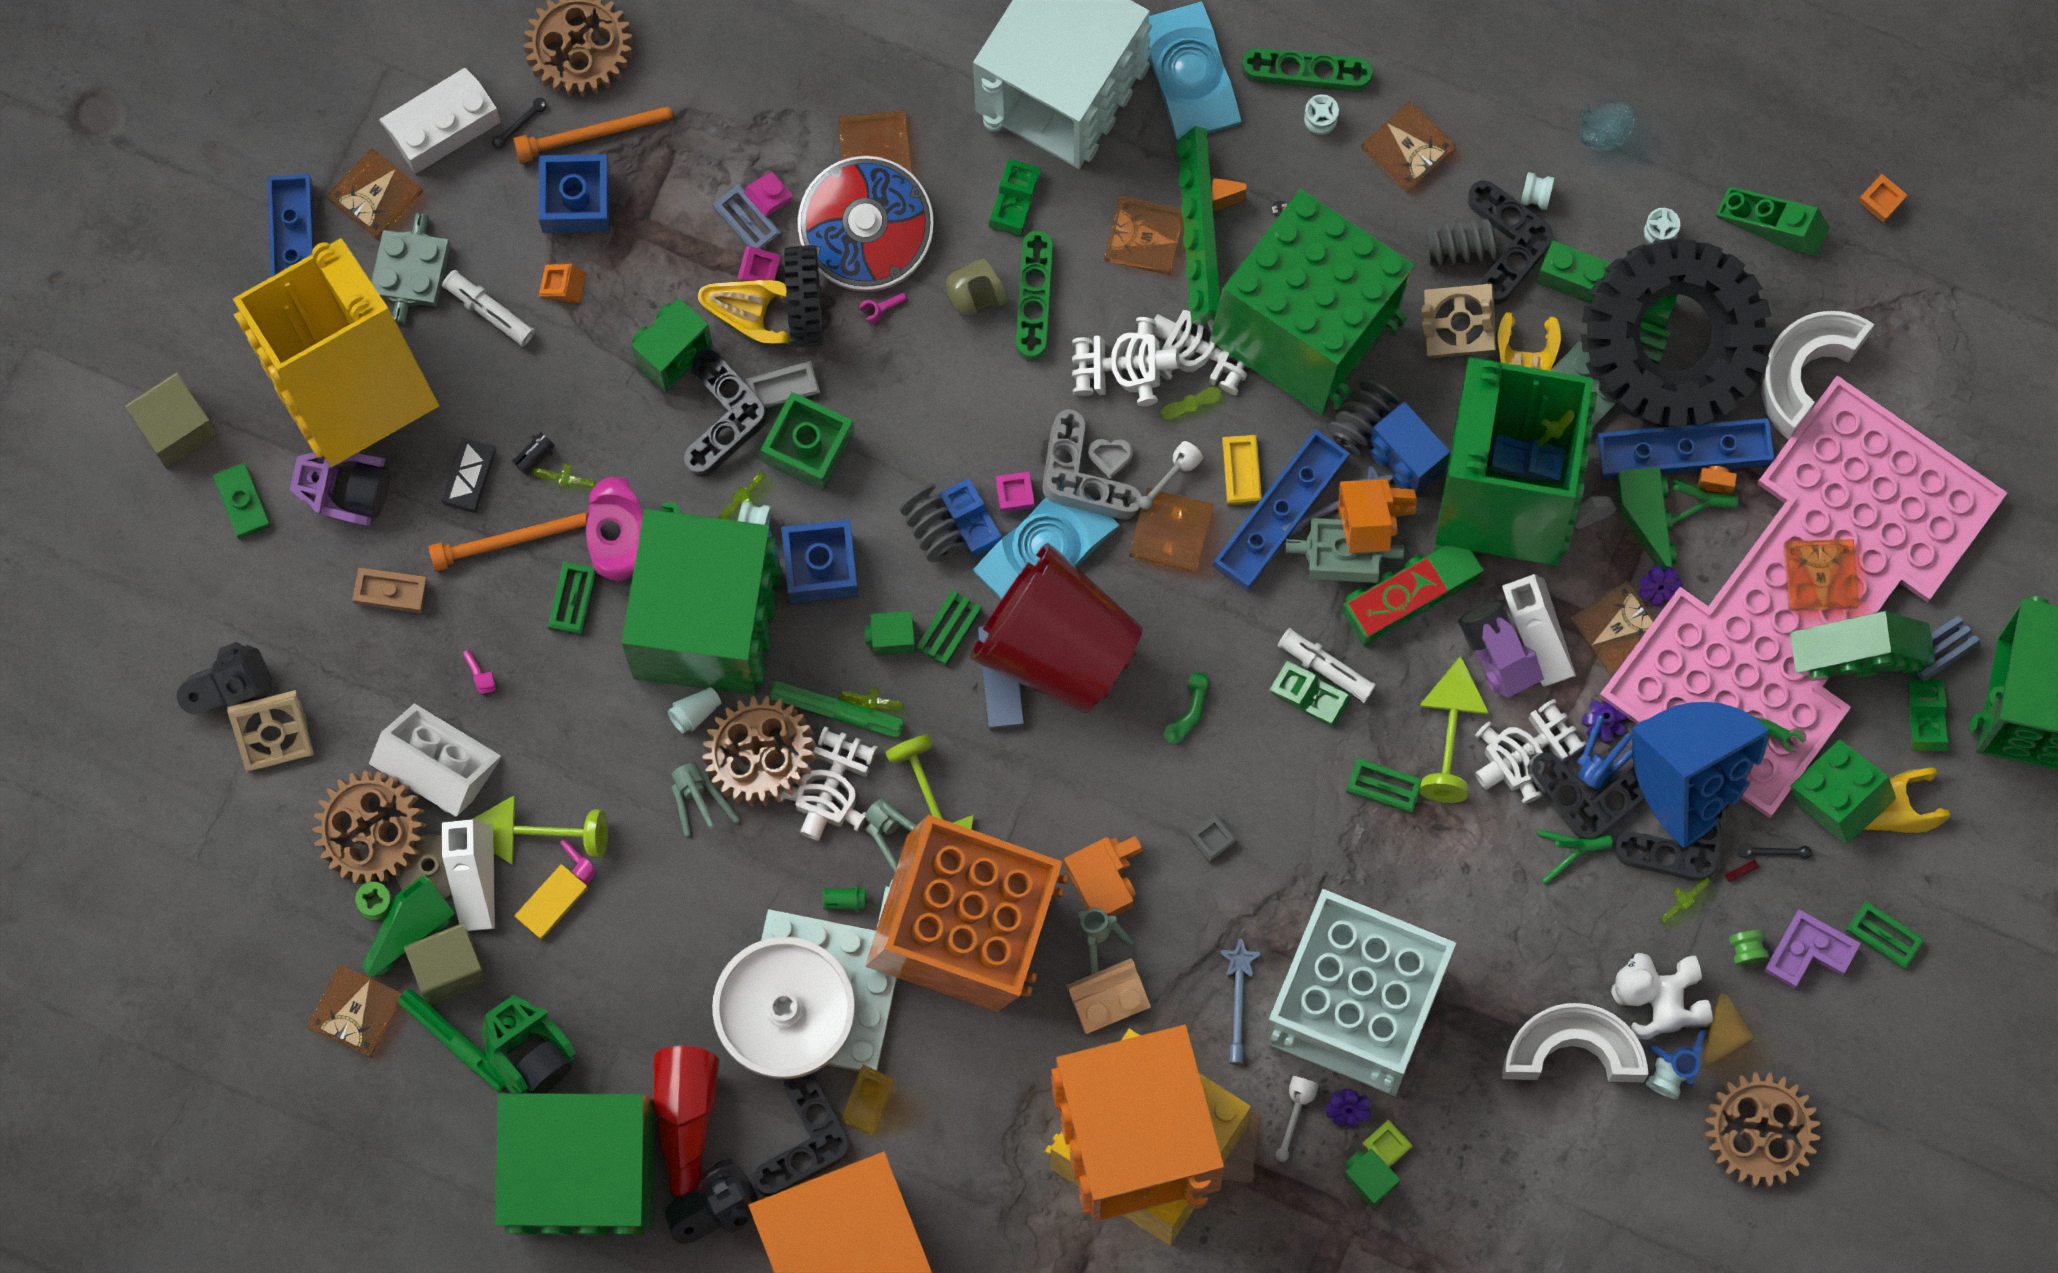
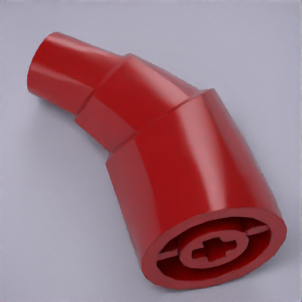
M671 1046L663 1048L653 1055V1113L657 1116L663 1156L666 1158L670 1193L679 1197L697 1189L702 1174V1154L706 1147L709 1117L713 1114L720 1059L717 1055L703 1048L692 1046Z

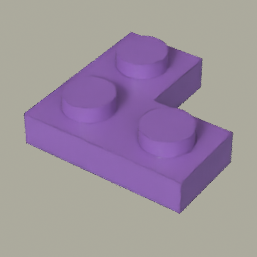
M1798 909L1764 972L1794 989L1811 959L1843 976L1861 943Z

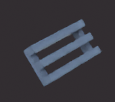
M739 184L712 204L713 209L746 246L758 249L768 248L774 239L778 240L782 237L779 229L750 201ZM736 195L770 233L765 236L733 200ZM727 203L759 240L757 243L751 239L723 205Z
M1959 615L1931 633L1933 646L1936 645L1933 647L1934 657H1938L1963 638H1965L1966 642L1937 660L1935 664L1925 668L1923 672L1917 673V675L1925 682L1980 646V639L1971 633L1968 625L1965 626L1963 624V620Z

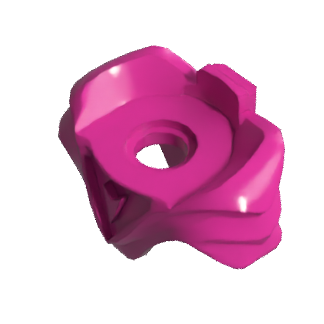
M607 477L598 482L589 494V507L586 513V540L592 559V567L601 576L615 582L627 580L633 575L643 518L639 499L630 489L627 478ZM606 521H614L620 526L621 533L616 540H607L602 536L601 526Z

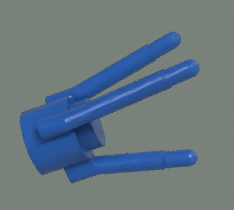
M1603 715L1597 717L1585 750L1577 761L1582 766L1577 773L1578 777L1597 790H1600L1605 782H1610L1615 773L1632 758L1631 747L1621 758L1612 764L1632 739L1630 733L1623 737L1607 758L1599 753H1595L1591 757L1604 721Z
M1707 1027L1701 1028L1695 1045L1692 1048L1682 1047L1671 1054L1651 1044L1649 1050L1664 1059L1665 1062L1671 1063L1675 1073L1680 1077L1686 1078L1687 1084L1691 1087L1695 1083L1694 1075L1700 1069L1701 1063L1698 1055L1702 1052L1708 1029Z

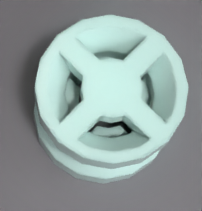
M1322 94L1309 99L1306 104L1304 117L1306 128L1315 135H1326L1332 132L1337 125L1339 112L1337 102L1332 97Z
M1528 172L1521 204L1527 206L1532 203L1538 205L1540 209L1547 210L1554 177L1547 176L1543 179L1538 178L1535 173Z
M1658 208L1652 211L1644 228L1646 241L1652 244L1656 240L1676 239L1680 229L1678 215L1668 208Z
M744 500L738 521L769 525L772 507L767 505L756 507L751 502Z
M1659 1057L1655 1063L1656 1071L1654 1075L1648 1077L1646 1085L1661 1095L1678 1099L1681 1093L1679 1087L1686 1078L1677 1075L1671 1063L1665 1062L1664 1059Z

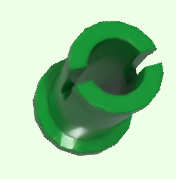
M855 885L851 889L823 888V910L854 909L855 913H859V909H866V888H859V885Z

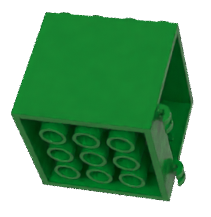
M1300 188L1223 287L1209 341L1322 416L1332 402L1335 403L1334 409H1339L1343 404V399L1348 398L1351 390L1346 385L1385 332L1390 328V336H1395L1399 331V326H1402L1407 320L1400 307L1415 264Z
M1472 357L1468 358L1454 424L1435 545H1447L1470 549L1480 553L1558 566L1561 553H1568L1570 537L1573 534L1574 523L1577 519L1579 503H1581L1584 489L1583 476L1586 472L1589 455L1587 449L1591 439L1593 428L1592 416L1595 412L1598 395L1596 392H1591L1593 378ZM1496 434H1500L1525 443L1537 440L1565 449L1560 481L1554 483L1529 480L1487 470L1491 438Z
M671 501L661 504L662 511L644 509L622 637V646L633 679L703 689L711 687L718 691L756 696L757 686L764 685L766 676V665H764V656L762 655L763 652L769 653L771 644L768 619L774 620L777 599H774L775 590H773V586H780L782 575L778 547H776V537L771 536L770 526L681 514L678 505Z
M2030 596L2027 599L2022 598L1998 634L1984 710L1972 717L1968 724V730L1972 735L1977 728V724H1981L1975 753L2058 771V606L2048 604L2049 601L2045 598Z
M498 1093L495 1225L504 1227V1233L515 1235H538V1228H541V1233L548 1235H573V1229H577L579 1234L609 1236V1229H614V1234L644 1236L645 1229H653L655 1137L653 1099L644 1094Z

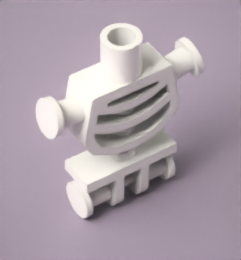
M1183 310L1176 323L1157 314L1154 318L1156 326L1152 327L1151 334L1166 341L1162 350L1178 348L1179 352H1181L1184 347L1187 346L1188 348L1180 354L1179 369L1185 372H1194L1205 365L1209 359L1217 362V365L1210 376L1209 384L1215 386L1222 372H1225L1228 376L1225 381H1220L1219 387L1232 395H1237V386L1240 380L1244 381L1247 377V373L1243 371L1246 365L1225 350L1215 347L1216 345L1213 342L1207 343L1202 340L1203 327L1211 334L1214 321L1211 319L1204 325L1195 324L1198 329L1197 336L1195 337L1191 335V324L1193 323H1191L1190 311ZM1196 352L1202 354V356L1198 357L1197 359L1190 360ZM1229 359L1238 362L1237 365L1234 366L1228 363ZM1174 369L1160 370V375L1166 380H1170L1172 378L1171 372Z
M1147 317L1136 318V323L1139 324L1137 333H1125L1117 339L1111 358H1105V341L1101 336H1094V353H1089V346L1093 345L1091 338H1075L1072 340V345L1076 346V355L1072 356V363L1079 365V369L1072 371V377L1076 379V388L1073 389V394L1076 396L1092 395L1093 388L1090 387V379H1094L1095 391L1099 395H1106L1105 372L1113 371L1123 389L1129 392H1139L1138 406L1153 405L1158 402L1157 396L1153 395L1152 388L1160 386V370L1180 368L1178 348L1159 350V341L1154 335H1151L1152 327L1156 326V320ZM1094 364V368H1087V365ZM1140 368L1144 378H1138L1136 369ZM1128 370L1133 381L1123 379L1121 371Z
M1555 699L1548 701L1538 709V712L1540 714L1544 713L1550 721L1545 724L1536 710L1529 715L1528 719L1540 734L1537 737L1533 738L1529 733L1517 727H1509L1498 735L1491 728L1492 723L1490 721L1483 725L1475 734V737H1481L1489 744L1486 747L1485 755L1491 763L1475 772L1478 782L1485 790L1504 780L1511 791L1520 788L1524 796L1522 799L1523 804L1533 802L1540 798L1542 793L1541 791H1536L1533 781L1528 774L1529 757L1543 753L1541 749L1548 746L1552 753L1563 763L1567 760L1568 755L1560 743L1565 742L1570 749L1568 752L1570 756L1577 754L1586 747L1587 743L1585 741L1581 742L1575 734L1577 728L1574 725L1567 728L1564 724L1568 716L1566 713H1560L1555 706L1557 703ZM1558 727L1561 733L1554 736L1551 731ZM1511 738H1516L1524 742L1525 745L1520 746L1516 741H1514ZM1503 747L1509 749L1512 753L1510 754V753H1509L1506 749H1504ZM1540 760L1538 762L1541 766L1540 770H1538L1539 775L1542 774L1545 766L1544 762ZM1518 764H1522L1525 776L1522 778Z
M826 726L820 735L818 746L822 747L825 744L834 748L833 752L815 747L813 754L815 758L833 764L830 771L815 770L811 774L803 775L802 781L804 785L799 787L791 786L794 793L792 796L785 791L780 792L781 802L784 799L796 801L797 811L807 814L800 833L816 841L820 840L826 823L841 827L846 820L855 826V831L858 832L866 821V812L861 814L853 809L856 803L855 790L846 778L842 776L846 769L867 777L869 772L868 766L857 763L854 760L856 757L867 761L866 765L871 766L878 746L875 745L871 748L861 744V739L858 738L854 740L853 744L846 741L847 734L841 732L840 735L830 732L829 727ZM842 749L849 751L847 758L840 756ZM816 780H826L824 785L811 784ZM838 785L842 786L849 793L848 801L837 791ZM809 794H819V797H817V796H805V795H809ZM835 799L843 809L840 810L831 801Z

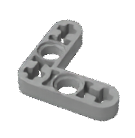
M1070 409L1061 411L1056 416L1051 427L1042 485L1045 497L1057 504L1127 520L1135 516L1140 508L1139 500L1142 497L1135 487L1079 473L1085 421L1077 411ZM1065 422L1071 423L1070 427L1073 429L1068 439H1063L1066 433ZM1060 449L1068 451L1072 456V462L1063 463L1059 461L1055 451ZM1056 481L1062 482L1063 491L1057 490ZM1075 484L1079 485L1076 494L1073 495V492L1075 491V488L1073 487L1075 486ZM1087 487L1097 489L1101 499L1097 501L1088 499L1084 494V489ZM1109 493H1111V494H1112L1111 497H1110L1111 502H1110V503H1106V500L1108 499ZM1122 497L1127 498V503L1130 504L1129 507L1123 506V501L1120 500Z

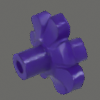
M1656 566L1649 570L1648 576L1641 578L1640 585L1642 588L1639 590V594L1643 600L1650 599L1652 606H1661L1663 598L1670 601L1675 591L1679 587L1683 588V582L1678 577V573L1674 568H1668L1663 573L1662 568Z
M1595 700L1589 705L1592 713H1584L1582 717V724L1591 726L1586 733L1588 737H1590L1599 715L1604 716L1599 732L1603 743L1612 742L1613 734L1617 737H1621L1624 734L1626 728L1620 722L1625 721L1626 715L1619 710L1615 711V708L1607 702L1602 706L1599 701Z
M1349 1088L1343 1089L1341 1093L1333 1094L1331 1096L1332 1104L1326 1106V1115L1328 1118H1332L1333 1123L1343 1125L1347 1121L1349 1128L1358 1126L1360 1124L1359 1119L1361 1121H1368L1371 1117V1109L1368 1108L1370 1106L1369 1097L1367 1095L1358 1097V1093Z

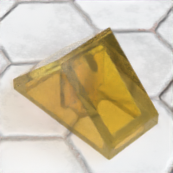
M1722 993L1719 994L1715 1002L1712 1015L1713 1023L1709 1027L1700 1067L1705 1069L1749 1045L1754 1038L1728 995Z
M863 1064L841 1122L873 1136L897 1089L895 1079Z

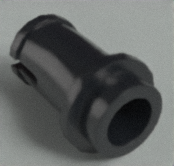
M542 432L537 436L533 434L531 436L533 440L511 460L526 476L547 454L550 456L553 454L551 450L555 445Z

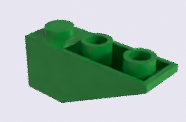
M1730 186L1716 213L1717 218L1776 245L1812 256H1817L1830 229L1817 207Z
M1660 467L1620 470L1615 479L1619 514L1654 564L1660 566L1664 573L1668 568H1672V564L1677 562L1675 544H1669L1668 531H1672L1673 528L1672 515L1670 510L1665 511L1664 498H1668L1667 478H1661Z
M424 874L395 896L361 966L370 978L374 975H383L389 971L394 965L393 961L403 953L406 954L404 946L423 939L432 931L436 933L449 924V918L455 914L433 883Z

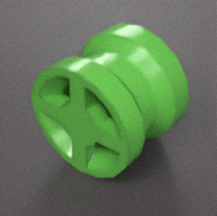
M368 882L358 889L355 902L360 913L366 919L381 921L385 919L393 899L383 884Z
M1763 930L1745 931L1729 937L1730 945L1735 948L1736 955L1733 958L1735 966L1753 965L1769 959L1768 951L1763 948L1762 941L1765 938Z

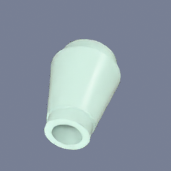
M709 687L706 690L674 702L673 707L668 710V715L681 733H685L688 730L693 732L716 707L721 705V700L715 690Z

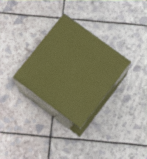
M177 372L124 405L165 469L217 436L209 423V419Z
M464 923L404 946L420 991L430 1006L489 983Z

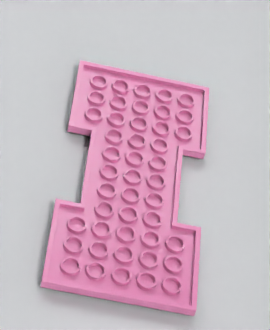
M1838 375L1758 481L1760 487L1785 504L1714 600L1707 606L1679 587L1599 695L1600 699L1613 706L1616 710H1619L1636 724L1676 705L1691 702H1715L1739 708L1753 717L1767 719L1787 730L1794 728L1803 730L1806 734V741L1804 743L1794 736L1790 737L1791 742L1797 747V751L1794 753L1786 751L1783 741L1768 735V742L1760 765L1754 763L1747 777L1751 783L1741 796V799L1768 818L1772 817L1791 791L1790 785L1805 772L1851 708V706L1823 687L1828 679L1811 681L1809 676L1795 672L1790 632L1878 613L1899 583L1928 603L2007 495L2006 491ZM1841 546L1840 555L1836 560L1841 567L1835 563L1833 565L1823 607L1805 564L1798 569L1802 561L1796 553V547ZM1842 548H1844V550L1845 548H1848V554H1846V552L1845 554H1843ZM1790 550H1794L1793 556L1790 555Z

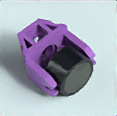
M313 452L297 456L289 490L311 506L312 510L321 515L370 525L372 517H378L384 506L390 474L389 469L383 468L386 458L358 452L339 464L330 467L324 456L317 459ZM357 461L348 481L345 495L346 510H344L332 500L339 468L342 463ZM316 473H318L319 480L317 482L315 480Z
M1505 600L1483 604L1467 612L1459 619V626L1469 648L1476 652L1480 663L1486 671V674H1484L1486 682L1493 692L1497 691V693L1509 698L1544 680L1536 652L1522 645L1517 637V627Z

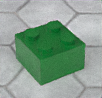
M680 298L673 304H665L657 313V320L649 328L643 327L633 337V344L631 345L636 367L665 393L692 367L693 359L697 353L710 349L713 346L708 323Z
M791 391L760 450L762 462L824 491L854 434L853 420Z
M1840 739L1790 785L1798 808L1846 845L1897 799L1889 776Z

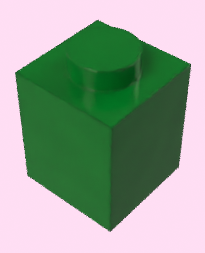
M912 611L870 614L871 625H864L866 646L873 647L874 656L915 653Z
M1372 1148L1365 1154L1361 1150L1358 1151L1345 1163L1348 1170L1345 1171L1343 1178L1372 1209L1399 1185L1400 1179Z

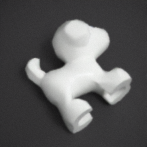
M1636 953L1632 955L1628 964L1617 973L1616 982L1611 991L1616 1003L1620 1006H1641L1649 1002L1653 1007V1022L1647 1026L1639 1025L1635 1022L1631 1025L1632 1031L1638 1039H1650L1661 1033L1679 1031L1682 1027L1704 1028L1713 1023L1712 1010L1708 1000L1697 1001L1690 1007L1689 1011L1684 1009V989L1698 983L1702 979L1700 965L1696 956H1688L1680 960L1677 964V973L1675 975L1662 976L1658 975L1649 955Z

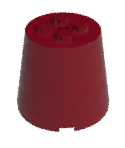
M1046 543L1036 553V556L1040 558L1037 563L1033 565L1028 562L996 606L983 628L988 635L984 642L978 640L975 643L970 659L1086 714L1094 708L1102 697L1106 699L1111 694L1117 683L1115 680L1122 669L1126 670L1136 656L1134 649L1142 635L1143 627L1050 543Z

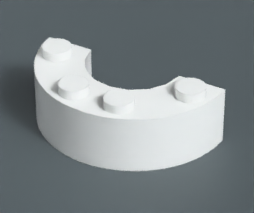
M1823 311L1798 319L1778 336L1768 355L1769 360L1761 376L1760 390L1767 416L1785 438L1789 440L1815 403L1805 393L1801 383V368L1811 360L1820 357H1837L1849 363L1869 337L1874 326L1873 323L1858 315L1847 312Z
M1567 1003L1541 1011L1524 1024L1507 1052L1502 1072V1079L1538 1080L1546 1057L1559 1048L1569 1046L1585 1048L1595 1054L1606 1068L1608 1082H1644L1648 1076V1065L1638 1038L1619 1017L1597 1006Z

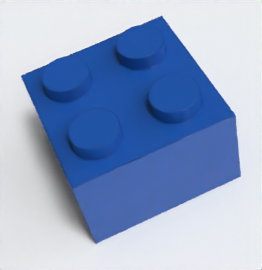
M607 154L539 156V223L542 233L610 232V165Z
M1405 401L1373 427L1369 447L1371 449L1370 454L1379 466L1384 467L1386 465L1394 474V482L1400 489H1414L1417 496L1446 472L1450 456L1449 449Z
M850 519L781 527L790 604L859 597Z

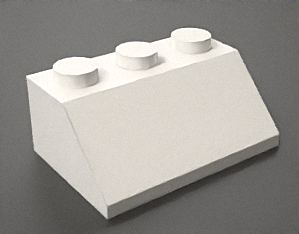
M463 68L379 119L414 174H417L501 123L496 106L480 82L466 68Z
M414 703L381 732L369 764L386 773L388 777H398V782L409 785V789L412 792L423 796L438 805L443 811L457 817L474 801L500 761L501 755Z

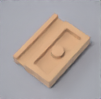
M1131 958L1066 985L1086 1034L1151 1007L1134 961Z

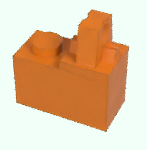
M1388 479L1340 482L1338 510L1349 553L1390 551L1391 537L1397 535L1396 517L1415 514L1417 498L1415 490L1390 488Z
M1136 836L1118 843L1116 837L1111 840L1105 837L1064 858V867L1087 910L1098 908L1103 910L1108 917H1116L1133 908L1132 897L1136 896V892L1128 877L1122 879L1121 875H1123L1124 869L1130 867L1128 859L1142 852V847Z

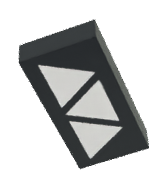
M462 438L442 498L444 505L476 513L496 452L494 446Z

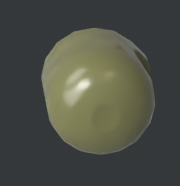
M980 258L954 270L946 279L945 289L949 302L955 311L963 316L976 315L977 311L989 305L1001 307L1008 304L1006 291L999 277L985 258Z

